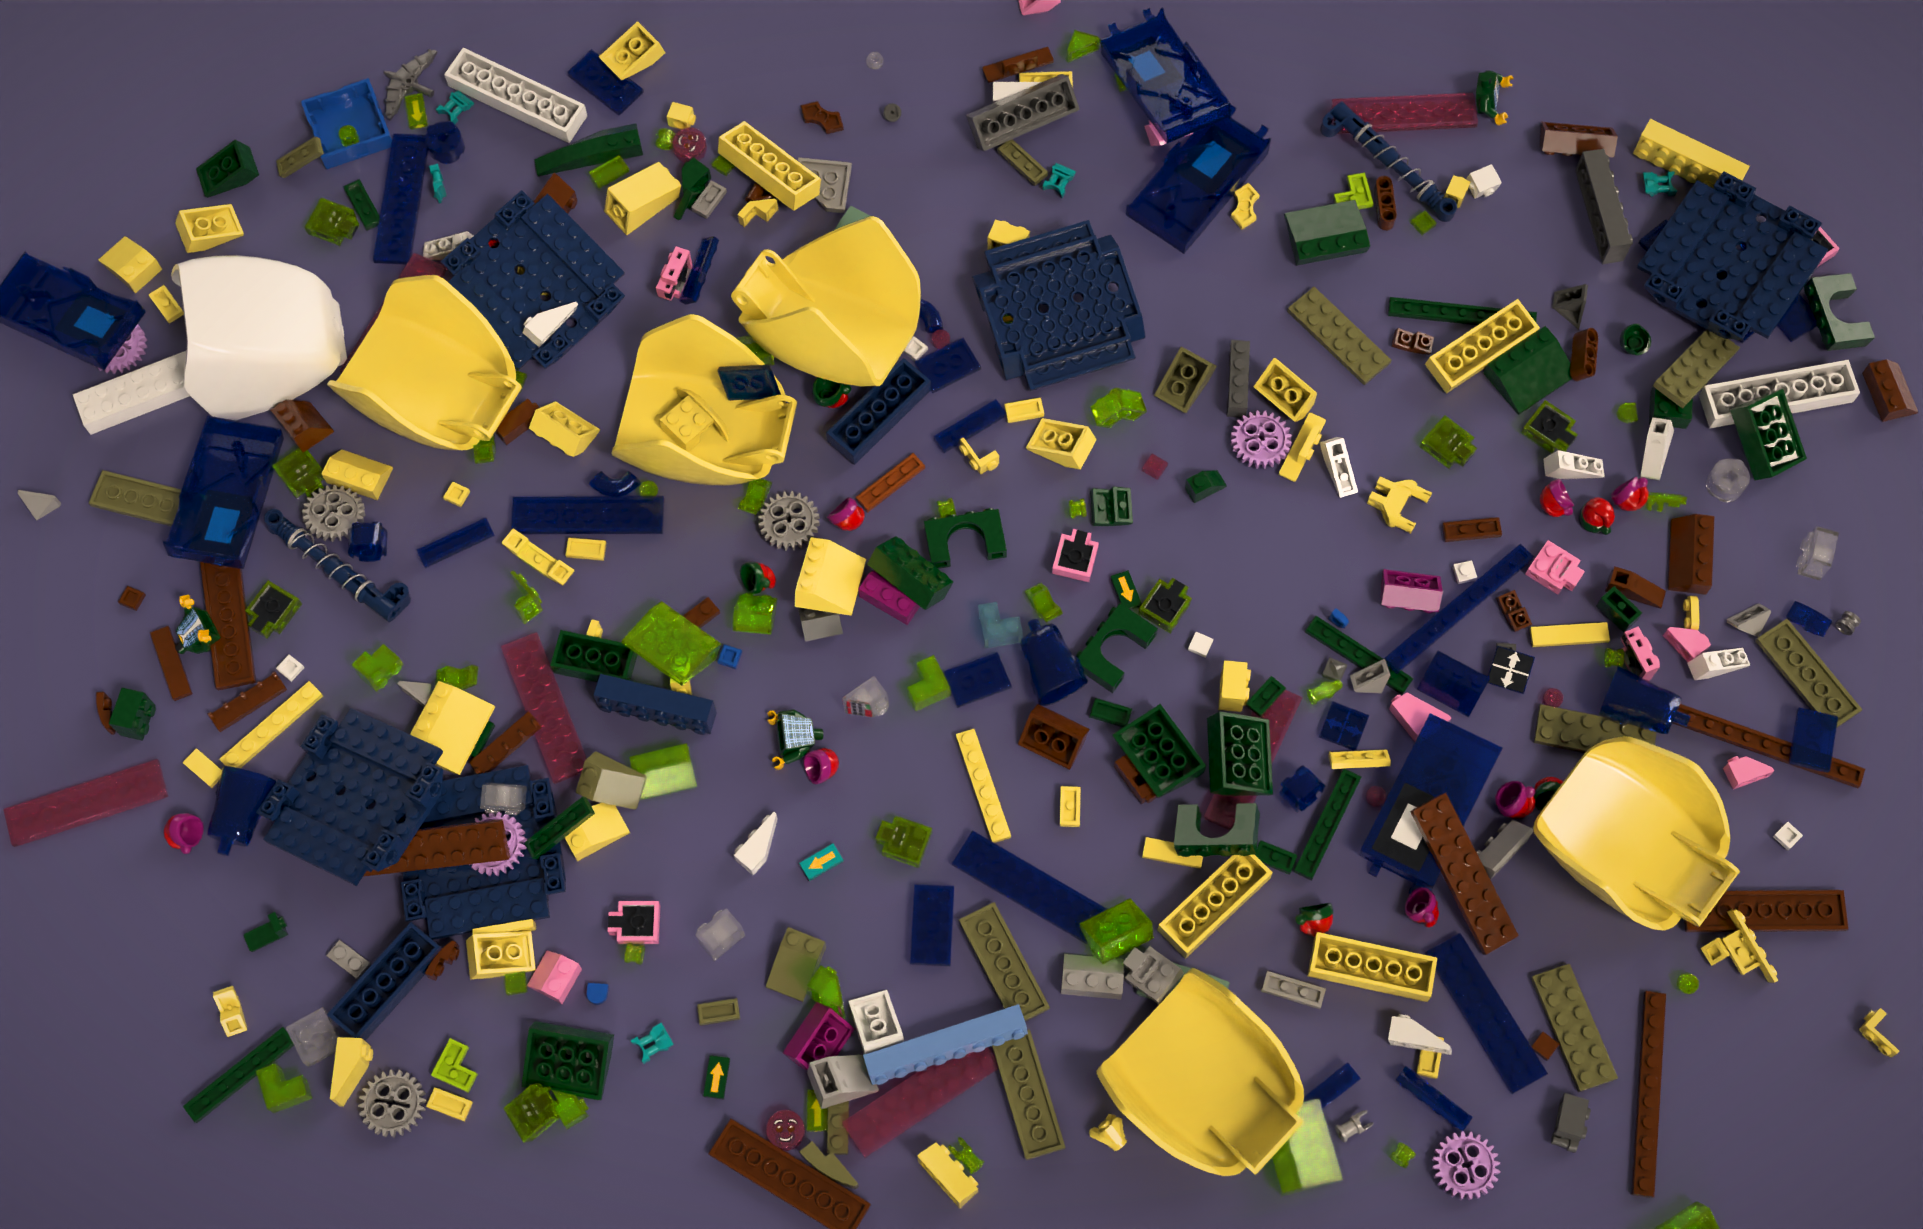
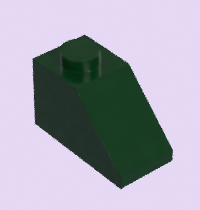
M694 157L687 161L681 169L683 195L687 188L705 185L711 179L710 169Z
M1218 470L1202 471L1186 479L1185 489L1194 503L1227 487Z

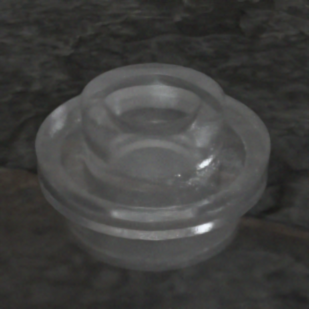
M872 52L867 56L866 64L871 69H879L883 66L884 59L880 53Z

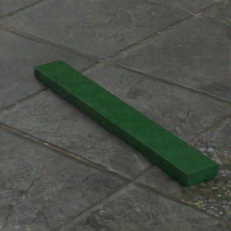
M1390 297L1388 316L1479 325L1502 309ZM1527 311L1533 320L1537 322V312Z

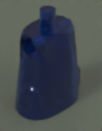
M1038 619L1029 621L1028 626L1031 632L1021 639L1020 646L1027 661L1032 688L1038 703L1041 706H1048L1077 692L1088 683V680L1084 674V668L1080 663V659L1072 655L1058 627L1052 623L1041 626Z
M1620 666L1616 670L1599 715L1621 725L1631 724L1660 734H1668L1673 722L1687 727L1691 717L1677 711L1682 700L1679 695L1661 688Z
M223 767L217 785L214 811L207 832L210 838L221 841L217 850L218 854L229 856L232 844L239 846L249 845L261 818V815L257 814L256 811L275 785L276 781L274 779L241 768Z

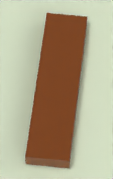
M912 453L856 496V501L868 513L923 471L925 465Z

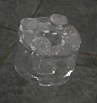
M1723 459L1717 462L1709 473L1706 480V488L1709 494L1718 498L1719 501H1735L1742 495L1749 484V471L1740 459Z

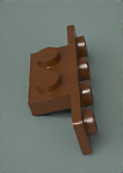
M1044 47L983 66L982 70L987 82L990 83L1054 62L1049 47Z

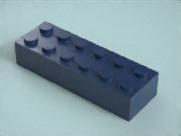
M903 358L892 368L882 385L874 386L826 432L827 442L855 465L931 391V380Z
M600 674L594 692L597 705L604 712H619L624 717L636 716L639 720L646 722L649 720L656 721L657 724L662 726L674 725L679 730L690 729L700 735L705 733L711 734L717 714L713 700Z
M410 922L329 1011L327 1016L353 1038H362L366 1041L425 975L431 961L442 948Z

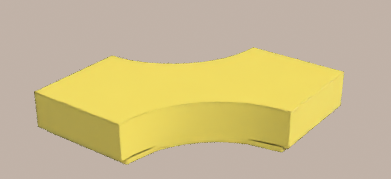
M1249 183L1234 192L1238 205L1232 212L1231 218L1241 230L1255 222L1257 218L1253 211V205L1260 195Z

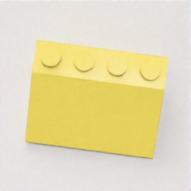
M811 537L795 589V607L852 616L866 559L830 540Z
M438 681L410 735L441 748L443 754L435 765L460 775L495 706L455 686Z

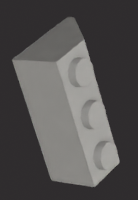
M1514 820L1508 825L1504 823L1497 831L1500 834L1496 838L1492 836L1484 844L1486 848L1483 852L1480 850L1476 852L1490 880L1528 841L1534 832L1531 827Z
M1064 954L1061 994L1121 1000L1124 980V959Z

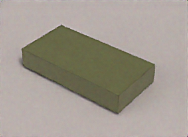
M737 998L697 1004L700 1026L740 1020Z

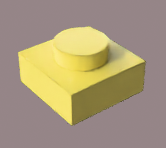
M452 482L443 498L454 505L462 507L470 490Z
M591 620L586 635L601 638L603 629L599 621Z
M1720 938L1701 948L1711 966L1730 956Z

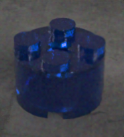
M451 121L439 122L427 128L425 142L431 157L443 164L456 162L462 152L464 153L465 144L459 128Z
M375 521L372 523L355 522L352 524L349 530L348 554L350 557H359V561L375 562L381 560V556L384 555L385 557L387 555L388 532L382 527V523Z
M1302 765L1296 770L1294 776L1291 778L1287 777L1282 781L1281 786L1283 788L1280 791V796L1296 812L1299 810L1302 812L1318 799L1316 794L1319 791L1321 793L1324 791L1325 784L1309 768Z

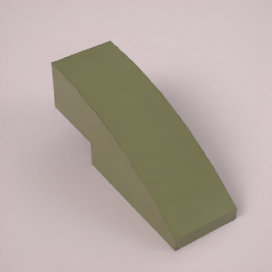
M813 1141L800 1151L801 1156L819 1173L843 1186L853 1189L859 1187L856 1180L833 1152L825 1157Z

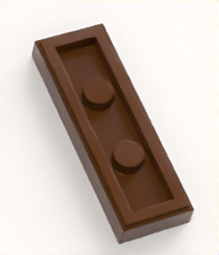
M1499 517L1442 523L1445 542L1502 536Z

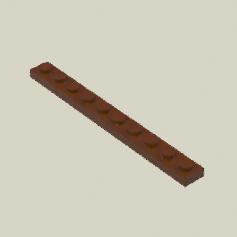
M1676 702L1672 705L1667 722L1855 788L1861 786L1865 768Z
M1651 991L1644 992L1632 1180V1195L1653 1198L1655 1195L1666 994Z

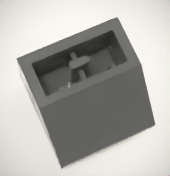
M798 607L805 642L843 634L839 614Z

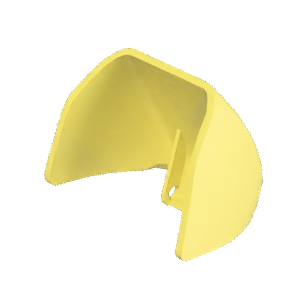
M874 216L833 230L802 246L784 259H781L778 254L771 250H762L731 294L732 300L742 311L739 322L751 338L767 353L813 376L855 386L882 385L916 331L921 297L920 279L915 267L883 221ZM765 256L771 257L775 264L768 262Z
M437 275L405 277L394 280L386 293L378 318L348 365L336 381L330 380L327 383L341 398L380 426L417 443L445 450H469L474 448L480 440L490 441L522 389V386L516 381L514 363L503 342L487 319L453 286Z
M694 314L686 315L654 328L643 335L638 348L615 446L612 449V456L645 472L693 484L729 486L757 480L768 475L772 465L784 462L797 401L785 395L784 389L775 375L747 346L705 318ZM677 390H691L700 396L726 425L729 441H726L721 436L717 426L713 423L700 434V443L687 452L680 448L661 429L660 419L683 400L677 394Z
M1615 737L1591 747L1581 757L1534 822L1533 829L1536 837L1554 859L1577 882L1628 918L1656 930L1670 929L1681 918L1700 927L1740 872L1736 866L1725 859L1730 846L1728 819L1723 802L1704 771L1696 763L1683 756L1632 737Z
M1191 968L1183 976L1173 991L1096 1071L1099 1080L1114 1104L1132 1123L1172 1156L1209 1173L1232 1176L1241 1173L1247 1167L1256 1175L1304 1123L1296 1114L1303 1105L1304 1088L1296 1067L1280 1040L1229 989L1195 968Z

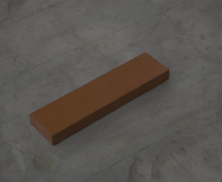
M166 626L150 632L172 699L177 701L192 695L193 693L179 652L175 649L176 643L170 627Z

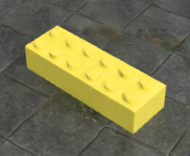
M1652 119L1649 120L1633 152L1640 159H1645L1657 167L1675 172L1674 175H1678L1690 183H1695L1698 180L1715 189L1714 184L1723 171L1743 180L1750 167Z
M744 121L719 136L718 153L793 211L819 195L821 178Z
M1517 299L1432 355L1425 363V366L1447 394L1486 368L1488 363L1537 332L1540 328Z
M1232 855L1159 924L1157 931L1186 959L1269 881L1273 872L1255 855Z
M1317 932L1314 937L1308 977L1428 1002L1432 995L1437 958Z

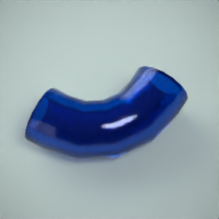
M920 298L919 318L924 322L925 331L928 333L941 332L943 330V322L939 311L932 303Z
M601 471L589 482V485L602 495L616 498L630 494L641 485V482L630 471L616 479L609 478Z

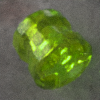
M346 125L340 128L339 137L345 147L359 143V136L353 126Z
M666 128L659 129L657 133L658 139L655 143L656 146L663 150H671L674 145L675 132Z
M948 498L947 501H937L940 518H946V516L951 514L956 515L952 498Z
M1084 498L1079 499V501L1069 500L1071 519L1077 516L1087 517Z
M1606 648L1604 654L1605 667L1616 666L1617 668H1622L1624 664L1623 649L1612 650L1611 648Z
M628 943L625 951V963L636 962V964L642 965L645 945L634 946L633 943Z
M1401 1142L1398 1143L1397 1150L1390 1154V1158L1405 1169L1409 1165V1160L1416 1156V1153L1411 1148Z

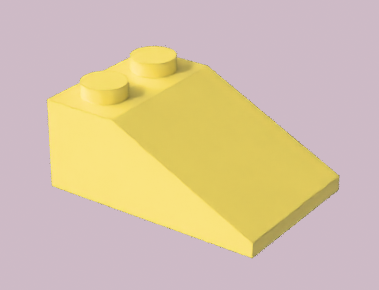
M637 21L603 52L599 58L622 81L653 65L665 54V51L660 43Z
M232 204L181 210L175 222L187 253L205 251L244 235Z
M126 236L98 259L103 266L135 294L162 270L158 261L149 252Z
M1042 418L1026 449L1062 466L1081 470L1096 442V438L1089 426Z
M599 803L591 806L595 814L565 837L577 862L630 833L615 805Z
M531 931L473 934L466 940L470 980L494 978L536 970Z
M337 1038L330 1100L338 1106L345 1105L369 1067V1061L373 1059V1049L362 1038Z

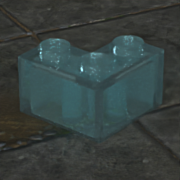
M997 602L978 605V616L985 648L1023 642V632L1019 616L1000 619Z

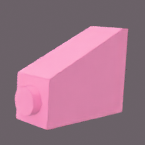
M1405 693L1402 696L1399 694L1391 700L1392 703L1389 710L1417 745L1447 726L1451 720L1448 714L1409 693Z

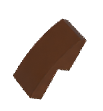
M1397 328L1394 332L1392 347L1413 353L1430 355L1434 337L1419 331L1413 334Z
M1515 590L1496 597L1502 613L1514 632L1532 625L1526 608L1522 607Z
M96 692V704L100 720L105 729L111 735H114L116 731L109 725L113 713L111 711L112 700L105 692Z
M451 941L444 946L431 961L425 975L429 979L436 981L438 976H441L445 966L443 964L452 965L453 960H457L460 946L455 941Z

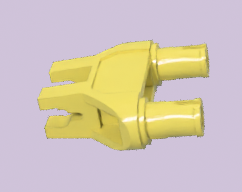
M1380 477L1375 489L1386 494L1387 497L1372 491L1367 504L1381 511L1389 527L1395 528L1396 526L1411 534L1416 523L1402 517L1400 513L1409 497L1413 496L1427 503L1432 492L1417 486L1414 480L1394 483Z

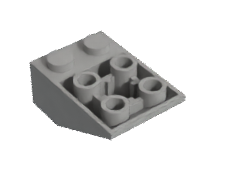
M863 1055L832 1056L809 1062L807 1074L821 1109L879 1092L877 1084L872 1085Z

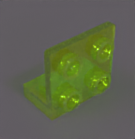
M513 570L510 572L513 580L525 595L516 601L514 607L520 620L526 624L543 611L540 605L542 601L538 597L537 591L532 586H528L524 576L521 573L517 575Z

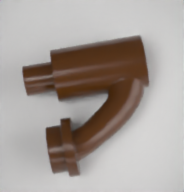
M755 182L745 200L750 202L774 199L776 197L771 193L762 196L766 189Z

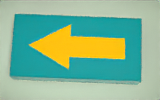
M833 843L803 860L799 865L808 880L811 881L844 860Z

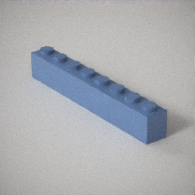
M1018 1004L865 1054L863 1057L872 1085H880L886 1083L889 1079L895 1077L902 1078L908 1073L920 1072L932 1065H942L947 1060L953 1058L960 1059L966 1054L981 1052L987 1047L999 1046L1011 1039H1021L1024 1035L1028 1034Z

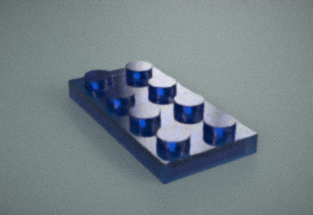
M591 49L567 72L568 76L620 116L644 93L643 88L630 78L621 81L599 58L600 55Z
M914 884L910 965L951 966L954 886Z

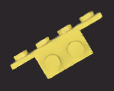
M1312 413L1308 414L1279 471L1280 476L1293 482L1297 480L1306 460L1310 461L1314 450H1312L1314 444L1318 445L1322 437L1320 432L1326 422L1324 418Z
M1737 909L1727 911L1737 930L1721 938L1730 953V957L1740 974L1744 975L1759 966L1769 983L1777 982V972L1771 964H1768L1765 951L1758 947L1755 941V934L1744 923L1746 922L1744 915L1737 911Z

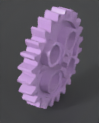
M133 321L110 354L102 353L103 351L87 344L85 345L88 349L85 351L93 366H97L100 371L104 370L108 373L111 369L112 373L115 374L119 369L123 373V368L126 367L127 370H130L131 364L137 366L136 360L142 361L140 355L146 354L143 349L147 348L145 344L147 339L140 326Z
M1258 410L1256 415L1249 412L1248 418L1243 415L1242 421L1237 420V426H1233L1231 445H1234L1232 451H1238L1236 457H1243L1242 463L1249 461V467L1253 463L1256 469H1258L1259 465L1266 469L1267 464L1273 467L1274 461L1280 464L1281 459L1286 458L1285 453L1290 451L1289 447H1291L1292 443L1290 441L1292 434H1288L1290 428H1284L1286 422L1280 423V416L1276 419L1273 418V412L1270 416H1267L1266 411L1263 412V415H1260ZM1270 428L1273 432H1267L1265 429ZM1247 430H1252L1255 433L1249 434L1247 433ZM1272 445L1276 449H1270L1267 446ZM1255 447L1257 451H1252L1249 448Z
M491 811L489 817L482 814L481 821L475 818V822L503 819L506 835L511 834V838L507 841L508 848H510V858L503 861L473 864L472 868L475 871L479 868L478 872L481 874L486 871V874L491 876L493 871L496 876H499V870L506 874V867L513 870L512 863H520L517 857H524L520 851L527 848L522 844L527 841L522 836L525 834V831L520 829L522 825L519 822L516 823V819L514 817L510 818L507 813L503 816L498 811L495 816Z
M1464 1131L1460 1132L1459 1137L1456 1133H1453L1452 1140L1447 1136L1444 1138L1446 1144L1443 1142L1438 1144L1442 1150H1434V1153L1438 1155V1157L1432 1158V1161L1437 1163L1432 1169L1438 1170L1434 1178L1441 1179L1438 1186L1446 1185L1444 1192H1447L1449 1189L1452 1190L1451 1197L1459 1193L1460 1200L1464 1198V1195L1467 1196L1468 1200H1471L1474 1194L1478 1199L1480 1198V1192L1484 1195L1488 1193L1486 1187L1488 1189L1494 1188L1491 1182L1498 1181L1494 1176L1500 1173V1170L1495 1169L1496 1166L1500 1165V1162L1494 1161L1498 1153H1491L1494 1146L1487 1147V1139L1481 1142L1480 1134L1473 1138L1472 1132L1467 1137ZM1458 1148H1461L1462 1155L1458 1151ZM1467 1148H1473L1476 1151V1157H1470L1467 1153ZM1448 1154L1456 1156V1164L1448 1161ZM1464 1162L1465 1164L1469 1163L1470 1167L1468 1169L1462 1167ZM1476 1167L1483 1169L1484 1177H1478L1475 1174ZM1456 1174H1461L1464 1176V1184H1460L1456 1181ZM1470 1176L1474 1180V1183L1470 1182Z

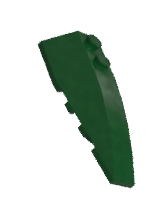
M637 123L601 130L534 159L537 175L543 176L642 156L643 151Z

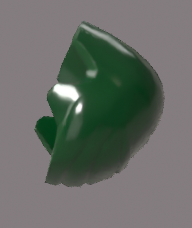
M1640 324L1627 326L1620 335V345L1629 354H1645L1651 346V336Z

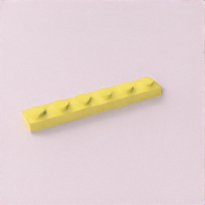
M308 681L219 760L235 774L320 700L323 695Z
M975 729L956 734V739L992 844L1011 838Z

